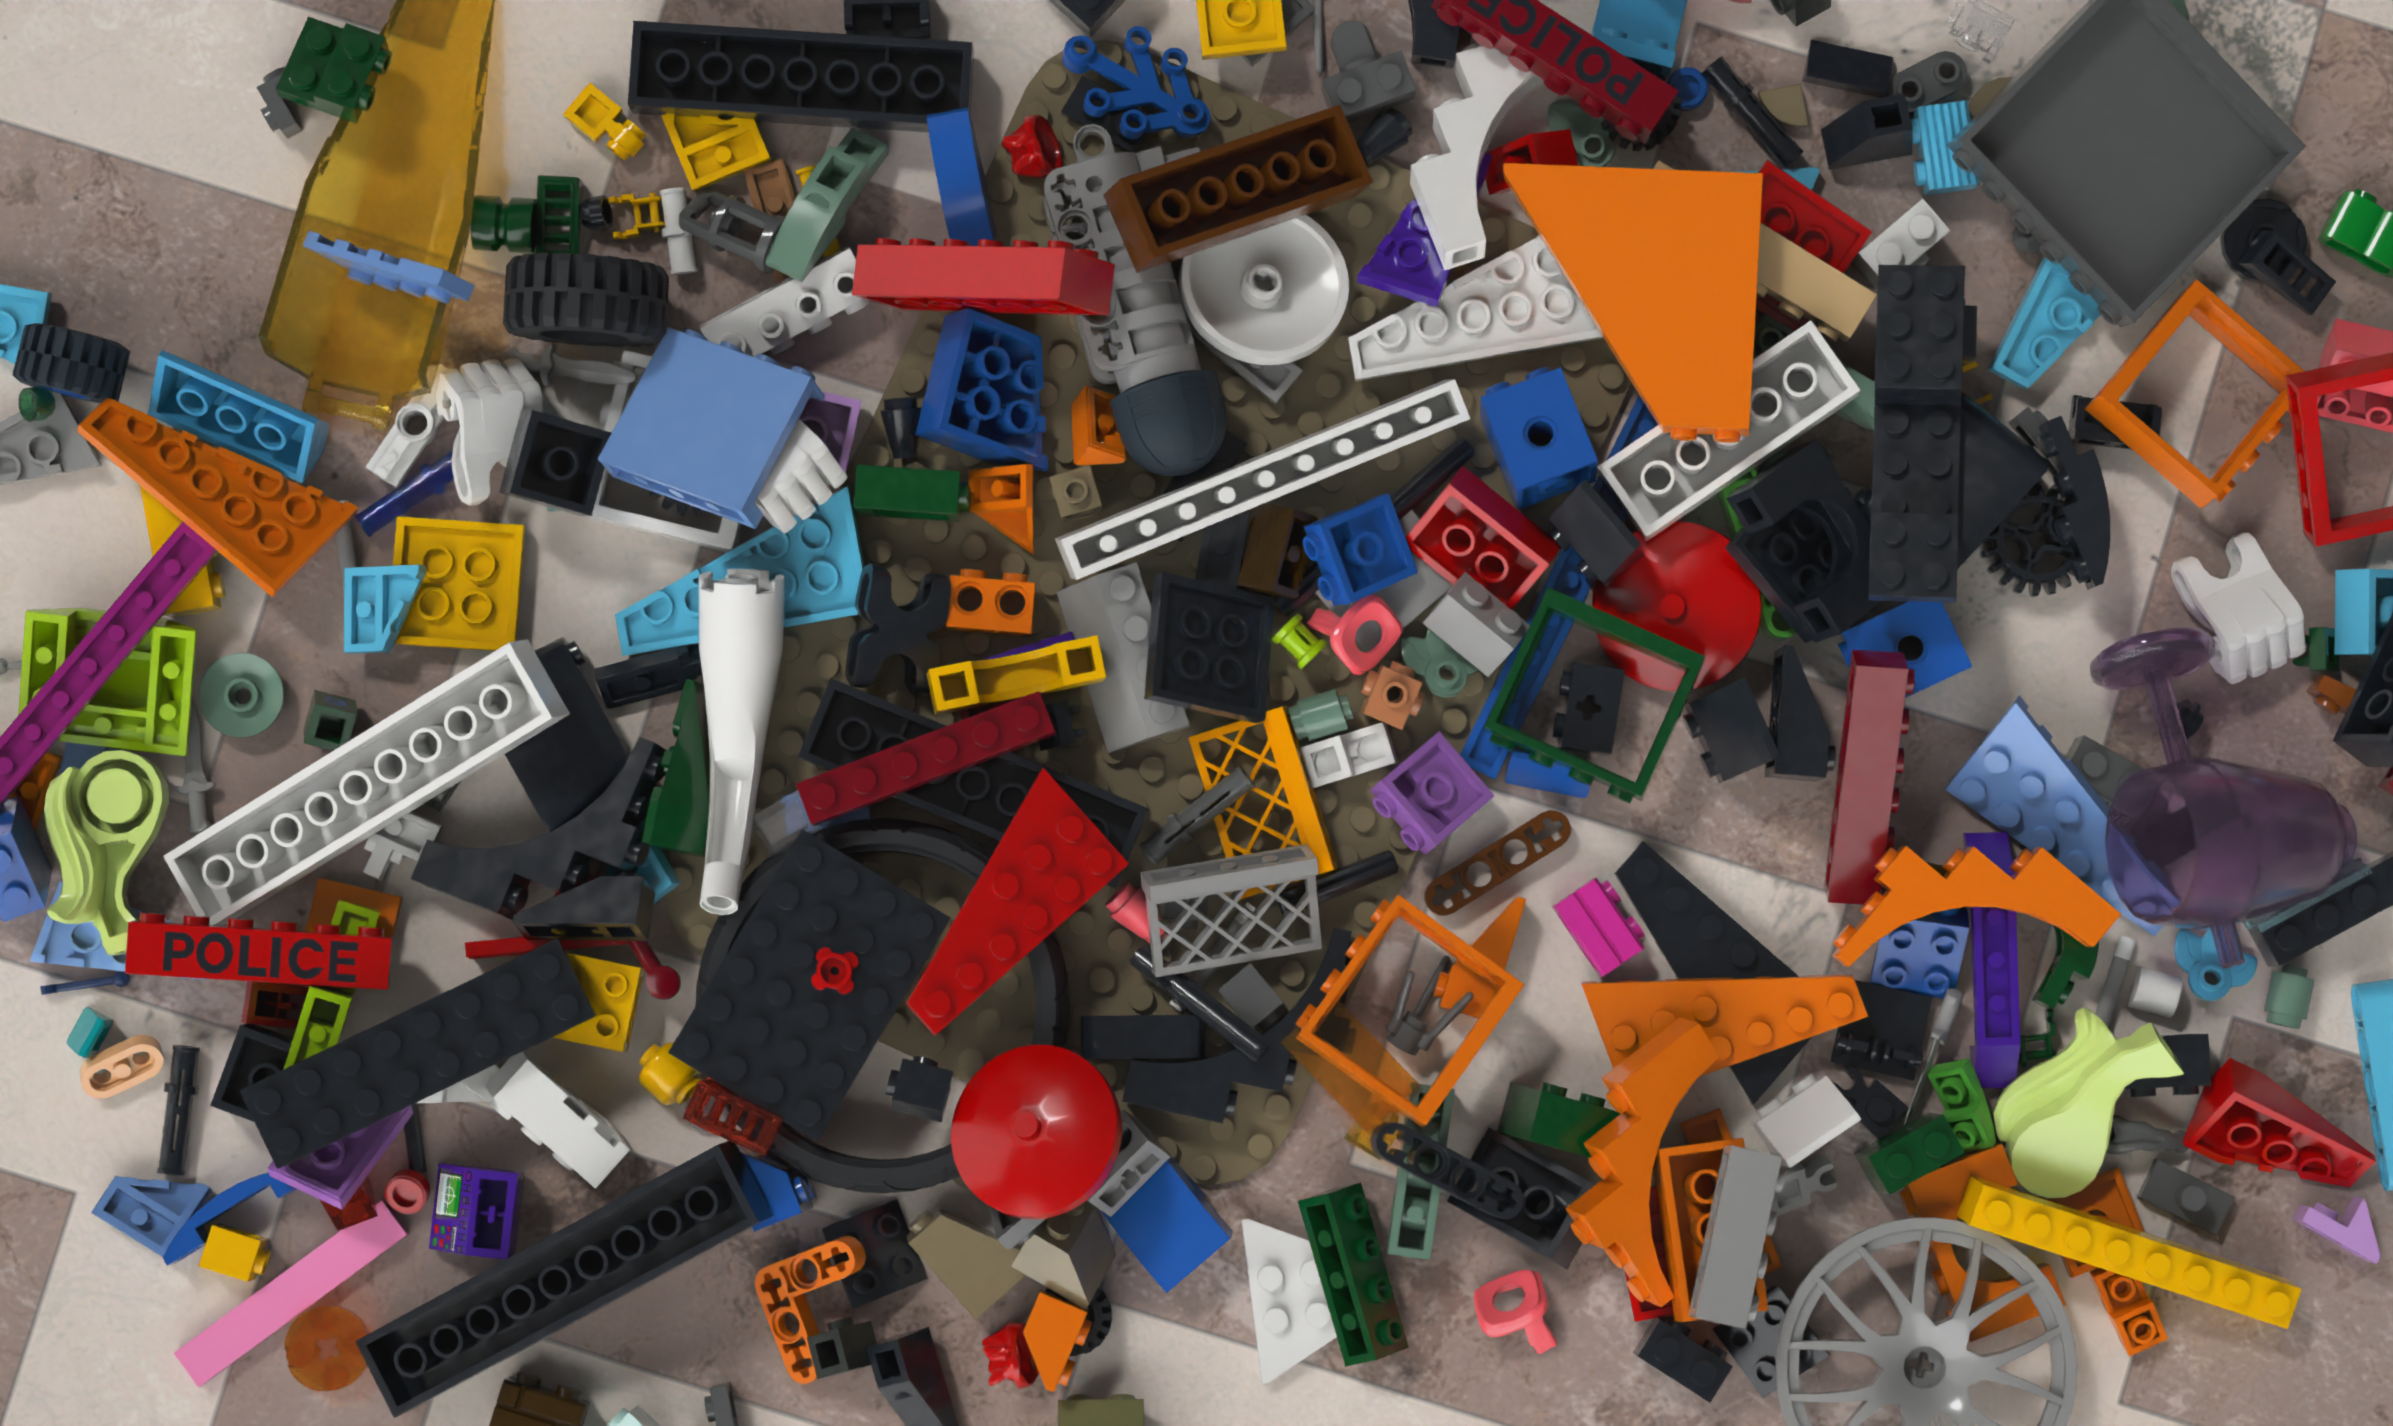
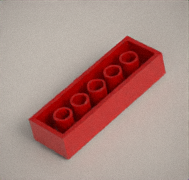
M876 238L875 245L858 244L852 295L903 311L958 312L970 308L982 313L1109 316L1115 264L1098 259L1099 252L1074 249L1073 243L1057 240L1048 241L1047 247H1039V243L1032 241L1013 240L1012 247H1004L1003 242L986 239L978 240V246H969V242L957 239H944L943 246H935L934 241L912 238L909 241V245H901V241Z

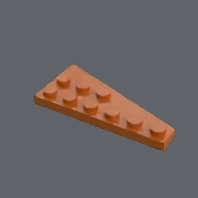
M109 397L78 425L77 432L271 597H274L357 514L359 506L347 501L343 504L322 495L323 491L308 485L306 488L283 478L281 472L219 446V449L198 441V436L183 430L180 433L159 424L155 417Z
M1853 974L1776 978L1769 976L1739 979H1665L1663 981H1582L1581 983L1613 1069L1679 1017L1698 1022L1719 1055V1058L1699 1077L1868 1017Z

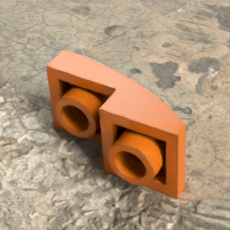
M2101 1268L2089 1272L2106 1313L2129 1357L2168 1339L2154 1303L2148 1298L2141 1281Z

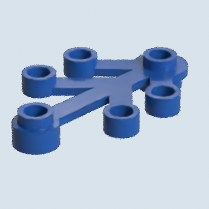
M1141 26L1132 27L1127 32L1124 41L1125 49L1132 55L1137 75L1098 53L1095 43L1089 37L1082 35L1074 36L1066 42L1062 53V62L1069 71L1083 74L1092 69L1126 89V91L1107 93L1101 88L1090 89L1083 102L1084 111L1089 116L1102 117L1110 111L1153 105L1163 111L1162 113L1148 116L1135 109L1126 111L1122 116L1119 128L1121 133L1129 139H1137L1143 133L1173 129L1181 137L1193 138L1201 135L1208 128L1211 119L1210 111L1203 101L1192 97L1185 74L1188 57L1183 50L1179 48L1166 50L1160 63L1161 70L1170 78L1173 97L1160 89L1148 50L1152 37L1146 28ZM1131 38H1141L1145 44L1137 45ZM1074 48H1082L1088 53L1080 54ZM1168 59H1176L1181 65L1172 66L1169 64ZM1090 100H1101L1104 105L1101 107L1094 106ZM1183 112H1190L1197 118H1187ZM1127 121H1136L1140 127L1131 128L1128 126Z

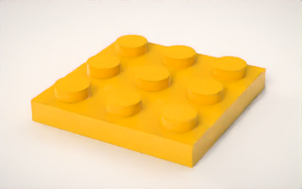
M397 516L393 566L423 565L426 566V575L394 645L496 651L509 642L517 641L526 526Z

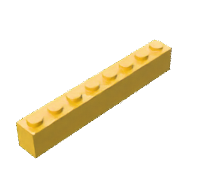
M1972 1175L1957 1216L1969 1226L2285 1329L2289 1327L2302 1290L2284 1277Z

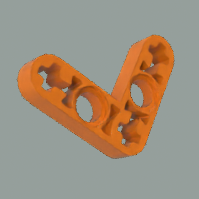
M843 1236L763 1267L755 1276V1289L787 1372L798 1383L808 1384L817 1380L814 1364L811 1367H805L802 1361L808 1358L812 1360L807 1337L820 1334L804 1293L846 1278L862 1269L866 1259L865 1250L861 1242L854 1237ZM847 1252L849 1260L831 1266L829 1258ZM805 1259L811 1260L817 1267L818 1274L815 1281L809 1280L803 1273L802 1265ZM779 1278L782 1286L774 1288L771 1280ZM788 1298L790 1303L780 1307L778 1302ZM787 1312L793 1313L799 1320L800 1327L797 1334L789 1331L785 1325L784 1319ZM799 1340H805L806 1344L796 1347L794 1344Z

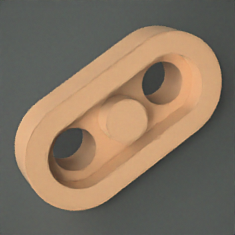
M136 1035L87 1058L80 1068L83 1090L94 1098H109L152 1078L159 1073L163 1066V1053L160 1043L151 1036ZM137 1052H146L143 1055H135ZM101 1069L108 1070L107 1072L102 1074L96 1073Z

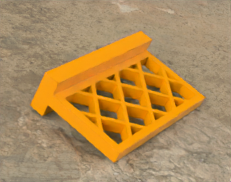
M1288 706L1266 711L1265 721L1257 724L1241 720L1188 737L1205 792L1220 782L1223 775L1227 776L1230 774L1226 769L1237 749L1258 759L1250 774L1253 781L1263 762L1277 769L1281 778V782L1274 795L1257 786L1250 789L1271 800L1260 822L1239 811L1248 792L1237 800L1234 808L1229 806L1225 809L1230 812L1226 822L1223 812L1214 818L1226 858L1236 856L1235 850L1243 853V855L1253 853L1251 851L1262 830L1283 840L1280 849L1287 848L1289 844L1292 846L1307 844L1317 857V875L1339 869L1315 789H1312L1300 751L1301 745L1296 736ZM1263 723L1268 741L1260 755L1241 745L1240 742L1247 728ZM1239 731L1234 741L1224 736ZM1218 738L1231 745L1221 767L1206 760L1201 745L1202 742ZM1270 749H1272L1275 762L1266 758ZM1209 768L1218 772L1214 781L1212 780ZM1283 789L1285 791L1288 803L1279 799ZM1276 803L1287 808L1292 813L1294 822L1287 836L1265 825ZM1236 816L1257 827L1247 848L1231 841L1229 829ZM1296 829L1301 843L1292 839ZM1301 880L1291 881L1288 884L1295 883ZM1275 884L1267 886L1272 889L1275 886ZM1259 887L1249 888L1239 900L1265 891Z

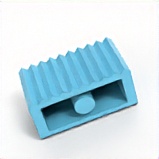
M1968 100L1917 107L1912 113V119H1910L1913 129L1912 145L1917 144L1918 160L1913 162L1916 186H1923L1924 196L1975 189L1980 184L1979 179L1972 172L1967 173L1954 162L1952 158L1954 153L1946 146L1971 121Z

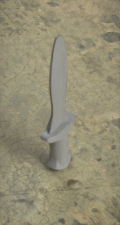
M548 345L542 356L520 353L513 347L504 357V361L513 358L520 359L528 371L539 372L545 386H551L552 379L558 377H572L599 384H624L634 382L637 379L634 372L618 365L600 361L564 358L555 353V345Z
M192 696L188 755L184 756L186 766L183 786H176L175 790L181 794H188L190 823L186 830L192 835H198L212 826L207 819L205 793L212 791L217 784L213 781L208 782L203 770L201 724Z
M1947 989L1937 1019L1928 1040L1933 1042L1912 1095L1904 1126H1906L1916 1106L1939 1045L1945 1046L1964 997V994L1958 989Z

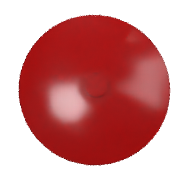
M1675 522L1647 542L1639 531L1633 533L1642 544L1645 555L1607 587L1598 579L1594 586L1592 607L1704 655L1705 663L1692 690L1704 688L1725 678L1748 656L1758 637L1763 616L1762 592L1725 549L1731 540L1712 528L1689 522ZM1596 633L1607 656L1618 669L1625 670L1624 674L1654 689L1677 691L1685 673L1684 671Z
M1039 1044L1009 1050L985 1064L964 1088L956 1105L951 1126L952 1154L964 1183L980 1200L990 1207L1006 1215L1022 1219L1055 1217L1078 1207L1088 1200L1109 1176L1117 1159L1122 1137V1119L1118 1100L1103 1074L1090 1062L1070 1050Z

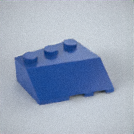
M970 308L945 315L915 435L987 463L1006 466L1031 464L1034 470L1047 471L1048 459L1047 455H1043L1042 433L1046 432L1045 416H1041L1040 390L1044 388L1041 337Z

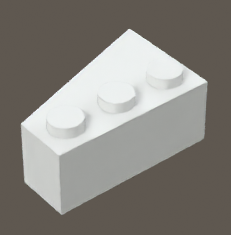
M525 1051L510 1057L485 1085L493 1098L489 1104L507 1120L512 1116L524 1125L521 1130L526 1136L539 1146L544 1143L554 1152L552 1155L560 1164L569 1171L574 1169L595 1189L630 1151L610 1121Z

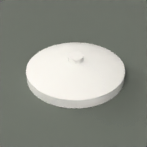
M1303 215L1183 257L1179 272V290L1184 310L1192 325L1217 350L1247 363L1280 365L1312 354L1332 336L1346 309L1349 295V277L1345 260L1335 241L1322 226L1307 215Z

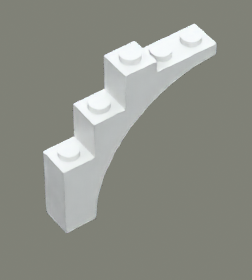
M1478 43L1471 44L1461 52L1456 53L1455 75L1465 99H1449L1433 109V131L1443 155H1426L1416 163L1411 164L1410 170L1411 188L1444 270L1485 258L1486 237L1478 212L1476 190L1480 165L1490 140L1506 116L1528 94L1544 84L1543 79L1531 71L1523 72L1515 68L1508 61V57L1504 54L1502 55L1497 49H1487Z

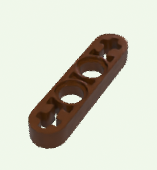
M1555 810L1543 812L1434 879L1427 885L1424 892L1426 907L1432 913L1439 916L1452 914L1556 850L1568 840L1571 834V825L1568 818L1563 813ZM1545 818H1548L1552 823L1559 820L1562 824V828L1558 831L1560 838L1557 841H1554L1551 837L1538 842V845L1543 848V851L1536 854L1533 842L1523 831L1531 828V833L1534 836L1545 828L1542 822ZM1510 840H1519L1526 845L1527 856L1520 864H1511L1504 858L1503 848ZM1475 862H1483L1491 870V879L1485 886H1474L1468 880V868ZM1458 872L1462 885L1471 892V895L1464 899L1461 890L1450 898L1452 903L1450 908L1446 909L1443 904L1435 906L1432 902V898L1436 896L1434 888L1441 885L1445 890L1457 884L1451 876Z

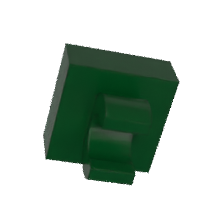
M2328 627L2309 628V635L2304 634L2305 643L2309 647V653L2305 658L2293 659V664L2300 667H2310L2312 671L2340 672L2339 655H2334L2335 629Z

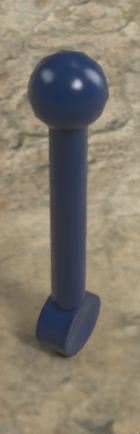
M118 971L114 976L40 986L41 995L114 984L119 988H123L128 985L130 977L128 974H125V971Z

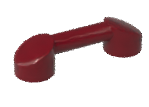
M627 941L648 974L646 977L648 992L660 1000H668L676 996L681 988V978L678 972L672 967L662 966L647 941Z

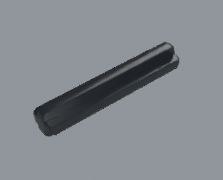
M1386 850L1316 877L1318 904L1396 874L1398 872V864L1391 850ZM1305 882L1285 889L1279 895L1295 905L1306 892ZM1277 901L1281 913L1286 916L1290 909Z

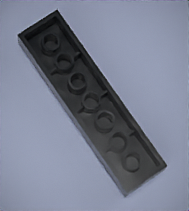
M633 21L628 106L633 114L661 116L666 113H674L676 116L691 117L704 115L717 116L722 119H732L734 117L754 119L755 122L929 132L927 115L969 107L971 113L975 52L973 42Z
M830 678L798 758L830 771L947 725ZM1012 752L893 796V798L1001 841L1042 768H1044L1127 862L1149 811L1144 806ZM1124 869L1106 885L1117 889Z
M557 938L240 1090V1093L276 1168L279 1169L595 1017L596 1013L560 938Z

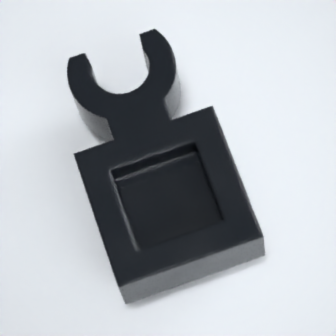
M1846 1065L1844 1070L1853 1079L1851 1087L1844 1090L1837 1083H1832L1845 1098H1851L1854 1101L1851 1106L1860 1116L1861 1120L1859 1122L1878 1139H1882L1909 1107L1877 1079H1874L1866 1087L1863 1084V1077L1859 1070L1853 1066Z

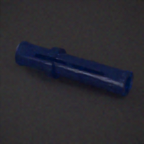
M453 450L430 466L425 463L419 467L420 473L360 513L354 515L357 522L362 524L361 528L369 538L375 532L395 520L397 516L402 515L436 492L439 495L445 491L444 486L454 480L451 462Z

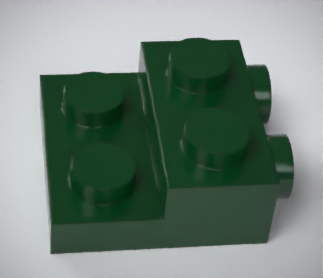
M308 16L276 87L277 95L357 124L362 111L368 112L373 104L376 89L373 86L378 75H384L390 65L392 52L388 48L386 37L348 23L345 24L344 28H340Z

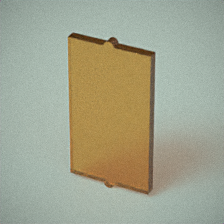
M1338 1000L1316 1031V1034L1402 1096L1408 1097L1419 1086V1083ZM1300 1027L1294 1028L1281 1041L1284 1047L1368 1134L1390 1113L1395 1114L1398 1112L1296 1039L1302 1030Z

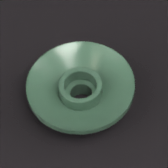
M233 653L218 659L206 670L199 686V705L207 722L220 733L237 738L251 737L264 732L277 720L284 703V687L278 672L268 661L249 653ZM247 688L251 692V700L246 704H241L237 699L238 692L241 689Z

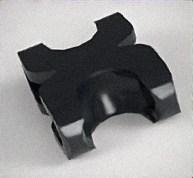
M868 564L861 572L855 607L858 615L867 620L870 625L855 631L850 637L845 677L852 687H869L876 680L881 662L890 655L900 654L904 660V682L907 688L915 695L928 696L930 689L926 674L928 669L940 666L941 652L938 645L929 640L926 635L941 629L947 622L951 596L950 580L944 573L933 572L926 574L921 578L915 598L906 605L897 606L892 599V577L889 571L882 565Z

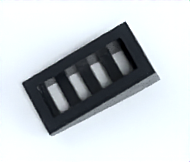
M2262 230L2238 262L2249 273L2307 315H2313L2336 283L2333 278L2276 230ZM2273 249V252L2270 254V256L2267 258V260H2266L2265 263H2264L2263 261L2265 260V258L2267 257V255L2270 253V251ZM2284 257L2288 261L2277 274L2274 270ZM2297 268L2301 269L2302 271L2292 285L2288 284L2287 282ZM2312 277L2316 282L2304 297L2300 292Z

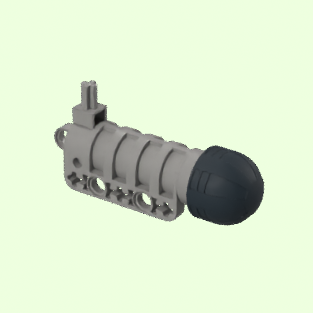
M1096 124L1085 125L1076 132L1073 140V152L1076 163L1057 168L1046 177L1044 183V213L1052 240L1073 243L1074 249L1086 247L1085 249L1097 251L1099 252L1098 259L1115 264L1109 316H1106L1107 318L1102 321H1095L1089 315H1074L1087 362L1093 377L1098 382L1106 385L1117 383L1120 394L1110 401V407L1114 413L1113 417L1117 424V431L1130 457L1144 469L1158 475L1181 476L1190 474L1207 465L1215 457L1225 436L1227 426L1226 409L1220 384L1217 381V374L1213 370H1202L1171 262L1136 273L1103 194L1121 178L1198 153L1200 150L1199 147L1163 156L1159 146L1138 153H1115L1107 130ZM1087 135L1099 136L1104 142V149L1096 156L1086 155L1080 148L1081 140ZM1064 179L1065 182L1057 183V180ZM1061 194L1064 195L1066 200L1071 202L1069 209L1062 213L1061 210H1064V202ZM1069 219L1071 220V222L1075 221L1076 219H1080L1081 223H1069L1063 226L1064 223ZM1077 233L1083 236V238L1072 240L1066 237V235ZM1108 328V330H1107L1105 333H1103V334L1100 332V333H1098L1097 335H1095V334H1092V332H1091V331H1103V330H1105V329ZM1110 339L1111 343H1108V351L1111 359L1114 361H1109V357L1103 355L1101 351L1103 350L1104 343ZM1107 371H1114V373L1108 374Z

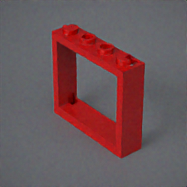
M2393 352L2286 375L2303 533L2316 547L2393 530V506L2330 519L2317 396L2393 380Z

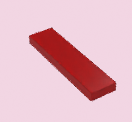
M524 937L465 942L466 957L469 959L523 955L553 940H526ZM561 940L565 950L628 944L627 941Z

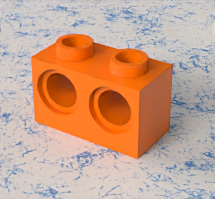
M960 569V576L950 575L951 596L946 622L948 630L1032 637L1037 586L1036 583L1028 582V575L1003 573L1002 580L985 578L986 571ZM967 589H975L982 594V604L975 611H965L959 606V597ZM1009 593H1018L1025 599L1024 609L1017 615H1008L1001 609V601Z

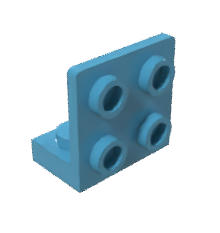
M1600 0L1591 35L1645 70H1655V75L1660 76L1662 74L1667 77L1673 66L1676 54L1674 50L1687 0Z

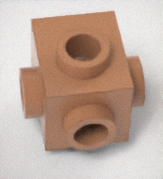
M1392 661L1390 668L1380 664L1376 672L1369 670L1360 691L1361 694L1366 695L1360 711L1402 730L1408 715H1417L1425 696L1424 692L1419 691L1422 682L1413 678L1416 670ZM1397 686V697L1388 700V689Z

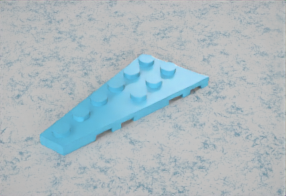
M850 486L834 493L824 504H815L816 510L807 519L801 520L797 515L793 516L797 523L790 531L782 533L774 526L705 566L696 569L676 582L615 614L622 656L699 643V575L708 571L713 573V580L725 579L727 569L769 571L770 581L775 579L776 575L783 574L785 576L784 628L858 615L855 600L859 579L865 564Z

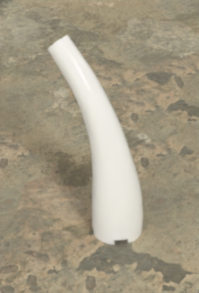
M727 569L725 579L713 580V573L711 571L699 575V653L704 682L710 752V803L700 906L705 911L718 915H729L738 910L742 878L753 828L767 729L783 650L785 576L779 574L770 581L769 571Z

